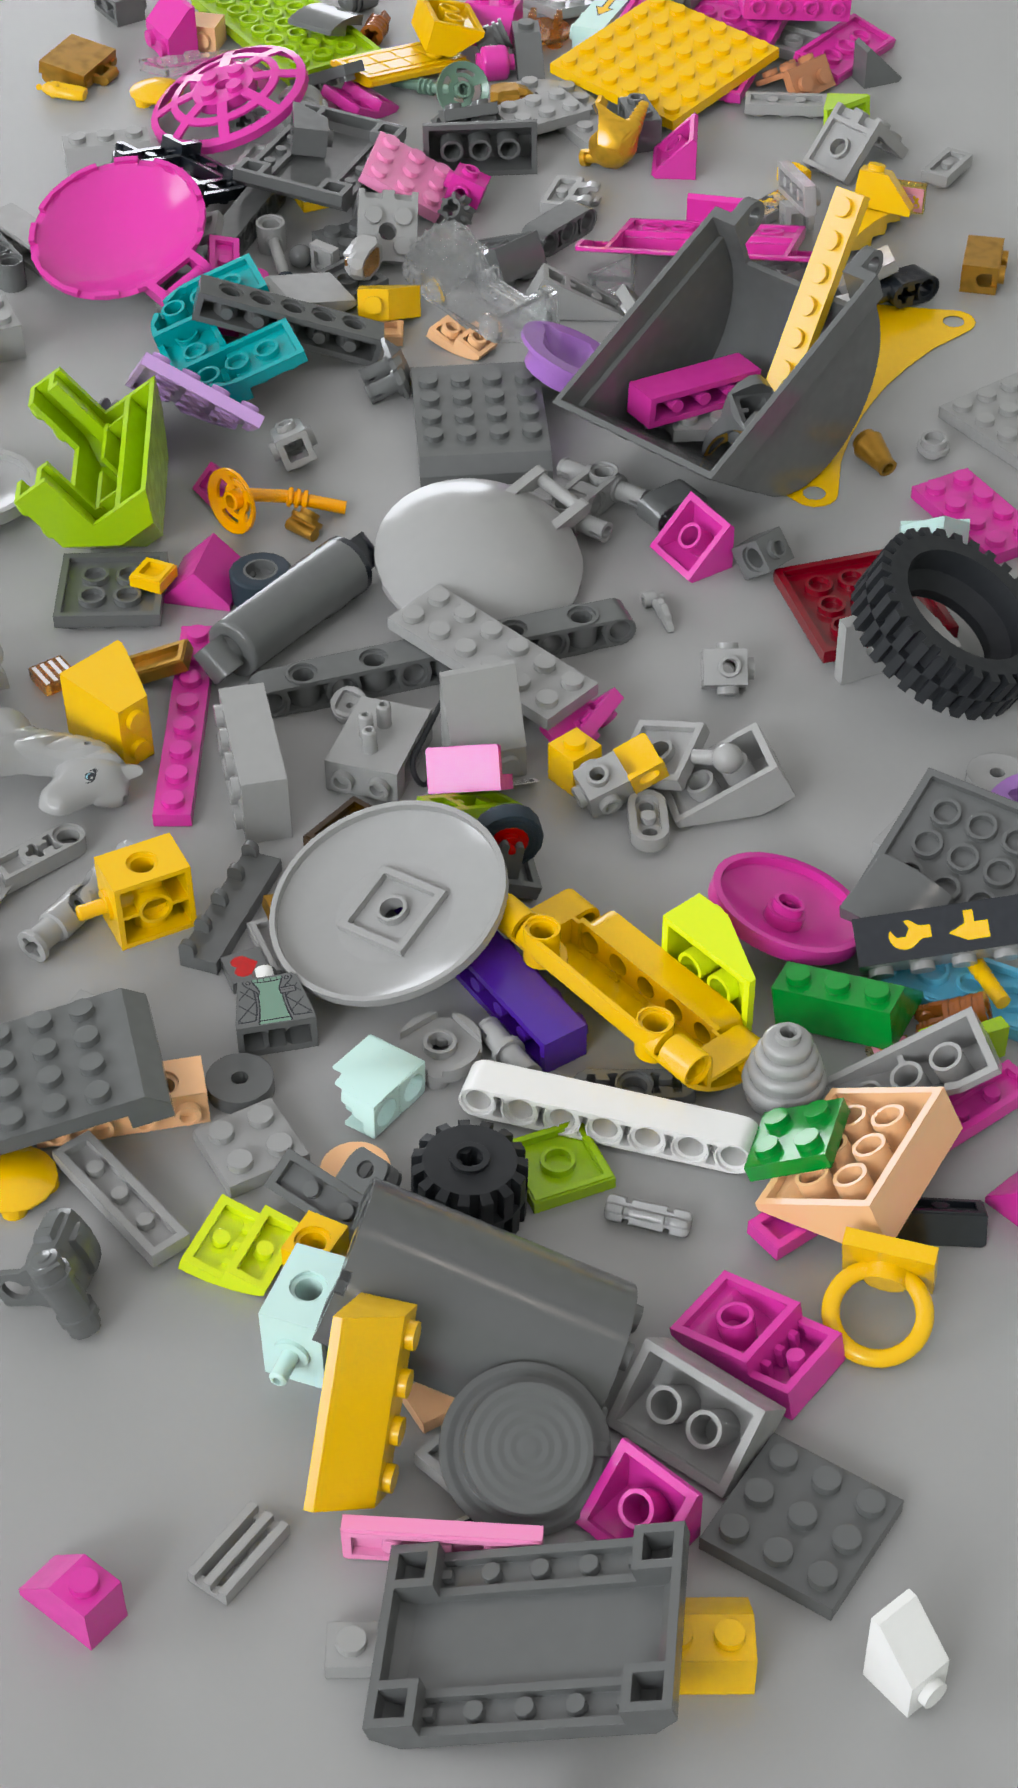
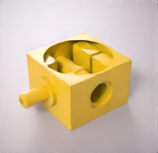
M170 832L93 857L99 899L76 906L75 912L80 921L103 915L122 951L194 927L197 915L191 867Z

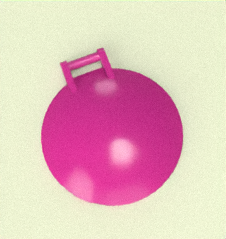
M138 156L115 157L113 163L97 167L96 163H93L76 171L61 181L44 198L38 207L40 213L35 222H31L28 242L31 249V258L39 274L55 289L77 298L111 300L144 292L163 307V300L176 288L201 274L213 270L208 261L195 252L202 239L206 225V206L197 183L187 172L177 165L159 158L148 161L139 160ZM186 264L192 268L191 271L166 291L160 287L163 282Z

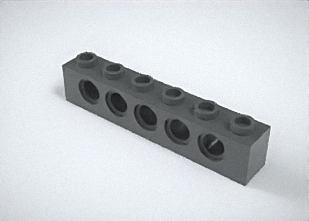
M201 274L194 299L192 320L250 334L286 317L305 350L366 366L377 362L382 350L380 341H382L381 338H384L383 322Z

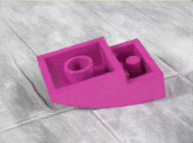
M726 1270L714 1280L670 1327L671 1335L682 1346L785 1407L786 1411L783 1416L790 1420H793L846 1360L841 1332L802 1315L801 1302Z

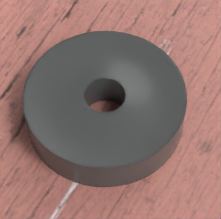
M234 1053L224 1056L210 1066L205 1077L207 1096L210 1103L216 1109L228 1114L237 1112L270 1097L272 1098L275 1091L274 1073L271 1065L265 1059L255 1054Z

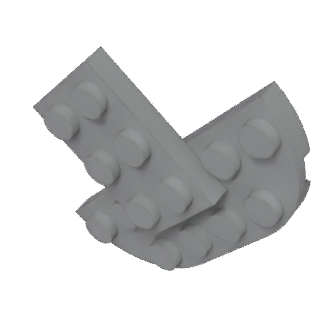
M525 76L520 81L515 82L525 85L534 94L521 96V99L515 101H504L498 105L497 121L537 119V135L557 129L581 150L588 149L589 138L598 130V115L591 106L595 103L596 99L583 89L575 86V83L570 80L558 81Z

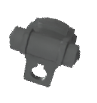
M72 1208L49 1210L42 1219L39 1228L36 1229L33 1244L25 1265L21 1269L0 1270V1298L5 1305L10 1307L44 1306L52 1308L57 1314L56 1319L61 1327L67 1330L73 1339L77 1340L89 1338L101 1327V1318L98 1314L100 1309L92 1296L86 1293L99 1267L102 1255L101 1247L91 1228ZM10 1281L22 1286H30L31 1289L28 1294H18L11 1291L5 1282Z

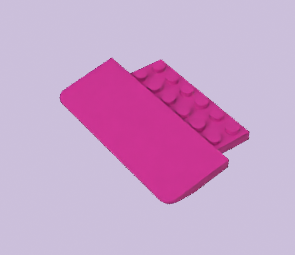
M630 218L610 241L580 239L575 244V251L673 257L703 221ZM760 224L758 229L745 243L750 260L809 263L813 251L798 250L805 239L806 226Z

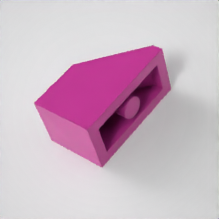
M86 1554L53 1556L19 1588V1593L23 1598L91 1651L128 1616L121 1581Z

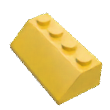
M361 1292L333 1315L304 1511L314 1513L372 1509L388 1493L392 1494L394 1492L399 1474V1465L393 1463L395 1446L399 1447L401 1445L406 1430V1417L400 1416L402 1401L409 1397L414 1379V1370L408 1369L410 1351L416 1350L421 1335V1322L415 1321L417 1304Z

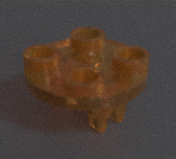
M531 7L530 12H528V18L539 21L542 45H547L550 49L561 48L563 42L569 38L571 27L567 22L563 21L562 10H556L554 19L549 17L537 18V8Z

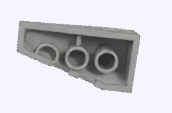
M969 1007L828 1076V1084L823 1100L831 1088L944 1087L948 1095L958 1094L1002 1074V1064L989 1034L973 1008Z

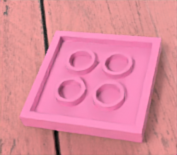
M380 131L358 182L378 193H382L383 190H395V194L412 195V192H419L418 215L436 223L440 216L437 211L440 210L442 198H444L447 191L443 184L451 168L442 162L429 158L421 150L411 148L400 142L396 136Z

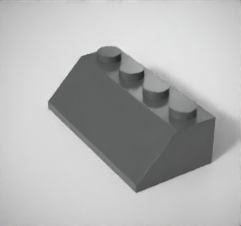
M537 119L422 123L424 154L437 162L448 165L453 171L456 170L461 162L474 165L480 172L489 176L537 174Z

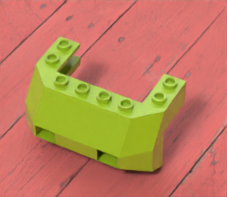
M59 366L30 388L28 407L37 419L43 420L53 429L54 434L60 441L68 443L75 450L71 482L46 461L37 468L35 485L30 487L23 480L17 482L14 504L22 515L30 517L40 526L42 532L48 538L54 539L63 548L107 549L147 547L163 536L169 461L163 407L156 377L154 375L109 409L105 410Z

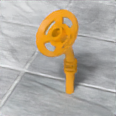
M226 467L215 470L210 475L207 486L209 503L216 519L226 530L234 534L246 533L253 527L256 518L255 502L286 503V507H290L293 504L296 509L299 506L301 508L303 506L305 508H314L339 514H345L347 501L309 494L308 490H304L302 493L299 488L294 491L293 487H289L288 490L249 488L239 473ZM223 479L227 485L224 495L220 496V483ZM225 508L227 509V511H228L234 518L239 519L238 522L234 521V520L228 515V513L226 512ZM251 508L250 517L248 519L247 512Z

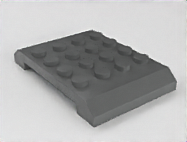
M301 101V104L327 117L329 129L334 130L332 148L327 147L326 158L291 154L289 123L254 159L244 157L233 168V180L240 185L347 212L354 204L359 188H365V191L369 188L358 182V179L380 131L394 135L400 142L404 143L407 127Z
M525 362L410 368L421 488L432 483L459 478L487 479L513 484L536 465H540L547 470L548 476L553 479L552 450L541 381L527 369Z
M118 988L89 998H81L72 1003L46 1011H38L29 1016L6 1023H0V1155L127 1116L132 1128L176 1116L153 1016L146 994Z
M675 1521L634 1525V1537L449 1553L444 1552L439 1541L391 1545L362 1730L367 1738L398 1749L657 1734L678 1721L690 1531L686 1522Z

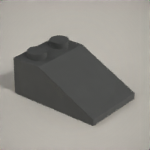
M537 230L479 239L437 258L439 264L484 287L498 286L499 290L516 286V280L519 278L520 280H526L535 277L537 270L540 269L542 264H547Z

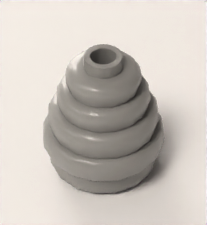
M792 1022L775 1024L764 1032L763 1037L758 1040L756 1046L751 1050L741 1074L747 1102L761 1116H763L764 1112H769L774 1108H790L821 1100L828 1084L823 1058L818 1052L817 1045L813 1042L812 1035L804 1027Z

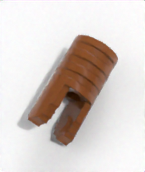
M979 991L964 996L918 1005L914 1014V1019L919 1022V1024H916L915 1034L918 1033V1030L934 1025L969 1007L973 1008L981 1022L992 1019V1009L986 992Z

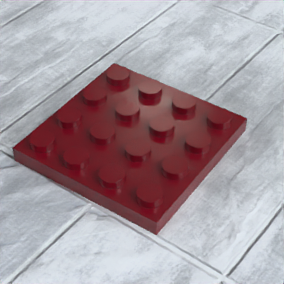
M883 549L774 570L773 581L822 663L835 662L839 619L852 616L850 607L854 603L851 601V594L855 590L854 586ZM917 597L941 621L942 625L951 635L958 638L959 626L946 606L928 598Z

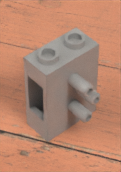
M361 696L324 760L327 790L386 802L400 801L412 779L410 770L412 753L432 716V710ZM432 728L417 756L416 769L433 739Z

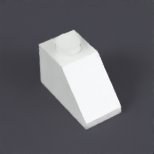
M907 1589L871 1618L863 1675L907 1718L922 1706L925 1709L934 1706L947 1690L945 1681L950 1660L917 1595L910 1589Z

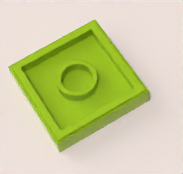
M569 1122L559 1124V1127L553 1126L513 1139V1142L521 1141L526 1150L525 1158L528 1159L527 1202L534 1214L616 1187V1177L595 1141L590 1136H587L584 1123H581L579 1128L582 1140L558 1135V1133L565 1131Z

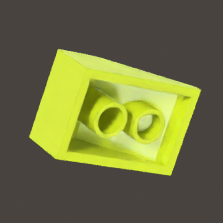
M698 893L663 915L661 948L732 1003L738 1010L743 1025L752 1031L756 985L755 975L729 915L719 905L712 903L702 894Z

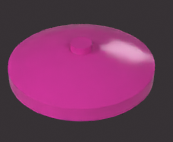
M745 852L732 855L724 859L715 869L708 888L709 900L719 905L729 915L737 936L749 945L786 961L818 966L846 961L856 953L852 922L840 918L839 906L849 895L850 891L825 872L797 859L766 852Z

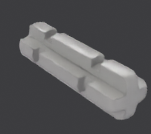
M610 1194L607 1198L604 1208V1217L607 1220L622 1223L623 1219L628 1220V1225L662 1233L664 1229H669V1234L683 1238L687 1237L690 1233L693 1222V1215L690 1211L675 1208L674 1212L668 1211L669 1206L639 1199L627 1202L628 1197L617 1194Z

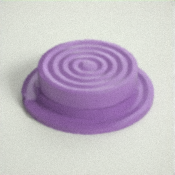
M548 321L528 322L521 331L522 341L528 348L524 359L527 369L542 383L558 392L562 391L600 345L596 340L577 330Z

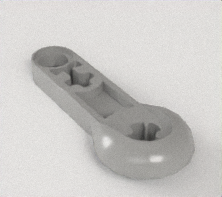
M71 822L59 824L0 854V905L6 895L85 854L87 844L83 826ZM64 839H77V841L73 843L60 842Z

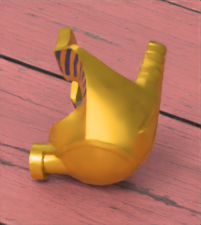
M598 95L595 103L591 105L598 115V130L589 138L588 149H582L579 152L580 165L584 167L597 163L604 168L618 169L629 162L637 151L639 136L649 103L641 100L629 118L624 119L607 108L608 101L603 95Z

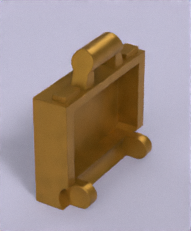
M71 34L39 60V73H42V79L45 82L59 81L61 83L83 86L87 89L93 83L107 86L119 75V71L115 66L117 64L116 49Z

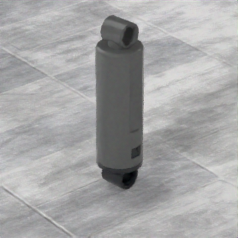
M363 531L351 540L340 536L328 539L318 546L314 552L300 559L287 572L213 625L209 630L210 643L199 650L193 657L215 685L232 673L237 676L248 677L321 621L333 616L345 607L350 600L357 598L370 587L372 583L371 569L375 567L374 545Z

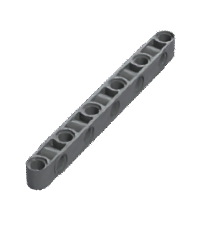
M616 598L585 604H573L498 620L559 659L627 643L636 632L635 622L621 600ZM403 639L261 670L251 676L248 684L264 683L272 718L299 712H311L330 708L333 694L345 686H355L361 689L366 697L377 698L439 685V672L452 669Z

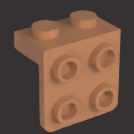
M813 52L797 58L798 63H796L795 58L781 63L780 70L774 67L761 73L763 78L755 81L756 87L783 79L789 93H820L836 84L826 55L822 54L814 57Z

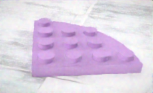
M146 352L125 386L135 390L155 375L161 402L172 401L176 403L175 406L181 413L233 430L236 429L238 424H241L244 430L255 431L260 428L265 416L258 413L259 408L252 403L244 400L241 403L229 397L230 393L226 389L215 384L212 387L200 381L201 377L186 368H183L181 371L171 366V360L157 352H153L152 355Z

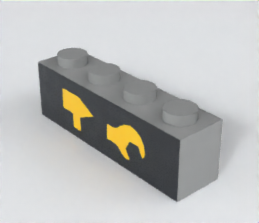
M1018 894L852 919L860 976L869 975V979H888L894 976V971L910 969L912 974L928 973L936 970L935 965L952 963L954 968L976 965L978 963L977 959L994 957V961L997 962L1018 958Z

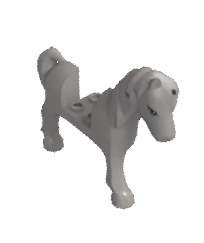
M1 645L0 690L10 689L7 675L1 666L4 657ZM0 707V777L21 774L53 777L51 782L40 792L38 808L41 811L50 815L64 816L91 804L98 807L118 808L126 803L129 796L130 779L136 778L143 773L141 766L126 764L108 744L100 740L78 734L71 735L50 729H39L34 725L31 726L29 720L20 711L9 707Z

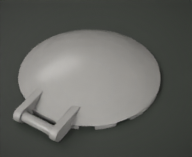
M536 465L512 485L476 478H459L432 483L402 498L383 519L377 532L374 546L375 571H378L384 593L398 610L438 584L496 620L573 605L582 583L583 558L578 540L572 528L588 515L592 504L584 498L578 499L550 478L548 471L540 465ZM541 487L565 505L567 509L560 514L536 496L533 491Z

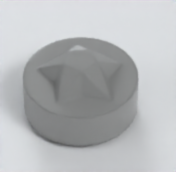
M345 686L337 690L330 702L334 717L340 723L345 724L360 697H366L365 693L355 686Z

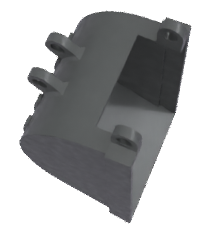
M745 197L732 212L717 206L714 207L552 403L706 479L772 497L785 496L796 492L814 480L834 459L851 434L867 401L880 351V320L876 305L883 297L878 277L883 264V253L881 250L868 245L858 251L842 271L850 300L847 302L834 296L817 341L732 445L729 441L721 444L709 456H704L702 453L703 441L673 442L670 433L664 428L645 429L641 422L627 412L629 382L734 353H740L761 369V376L765 379L767 378L801 282L750 260L745 243L758 229L765 213L763 202L752 197Z

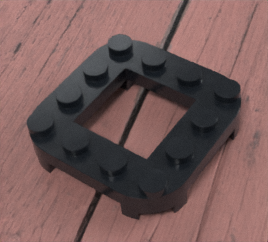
M163 134L161 146L137 149L124 141H119L116 143L112 154L111 163L114 162L115 157L138 156L139 160L153 161L154 158H159L180 168L183 167L184 170L190 172V176L197 183L206 208L211 204H228L229 201L236 200L247 187L233 180V168L237 164L226 166L202 154V141L192 138V141L181 142L173 138L172 134Z

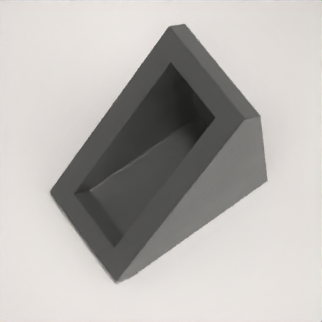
M860 38L855 41L852 78L864 89L897 83L902 79Z

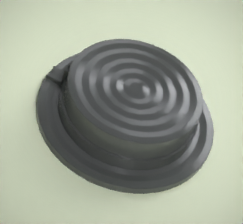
M512 1362L499 1365L481 1373L471 1380L454 1398L447 1410L440 1430L439 1464L442 1477L451 1497L458 1507L474 1522L544 1526V1536L565 1529L580 1519V1512L611 1458L610 1434L599 1404L577 1379L550 1365L537 1362Z

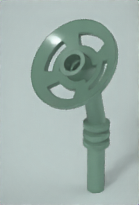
M457 61L449 64L442 70L437 81L420 77L419 79H408L391 83L392 87L416 90L418 94L429 96L436 94L443 109H445L444 106L450 103H460L455 101L454 98L463 99L462 107L471 105V99L475 92L474 86L479 84L481 86L479 99L489 98V82L485 73L479 66L469 61ZM457 69H467L475 75L471 77L466 73H457ZM446 76L451 79L449 84L443 83ZM458 77H463L467 79L468 82L459 81Z

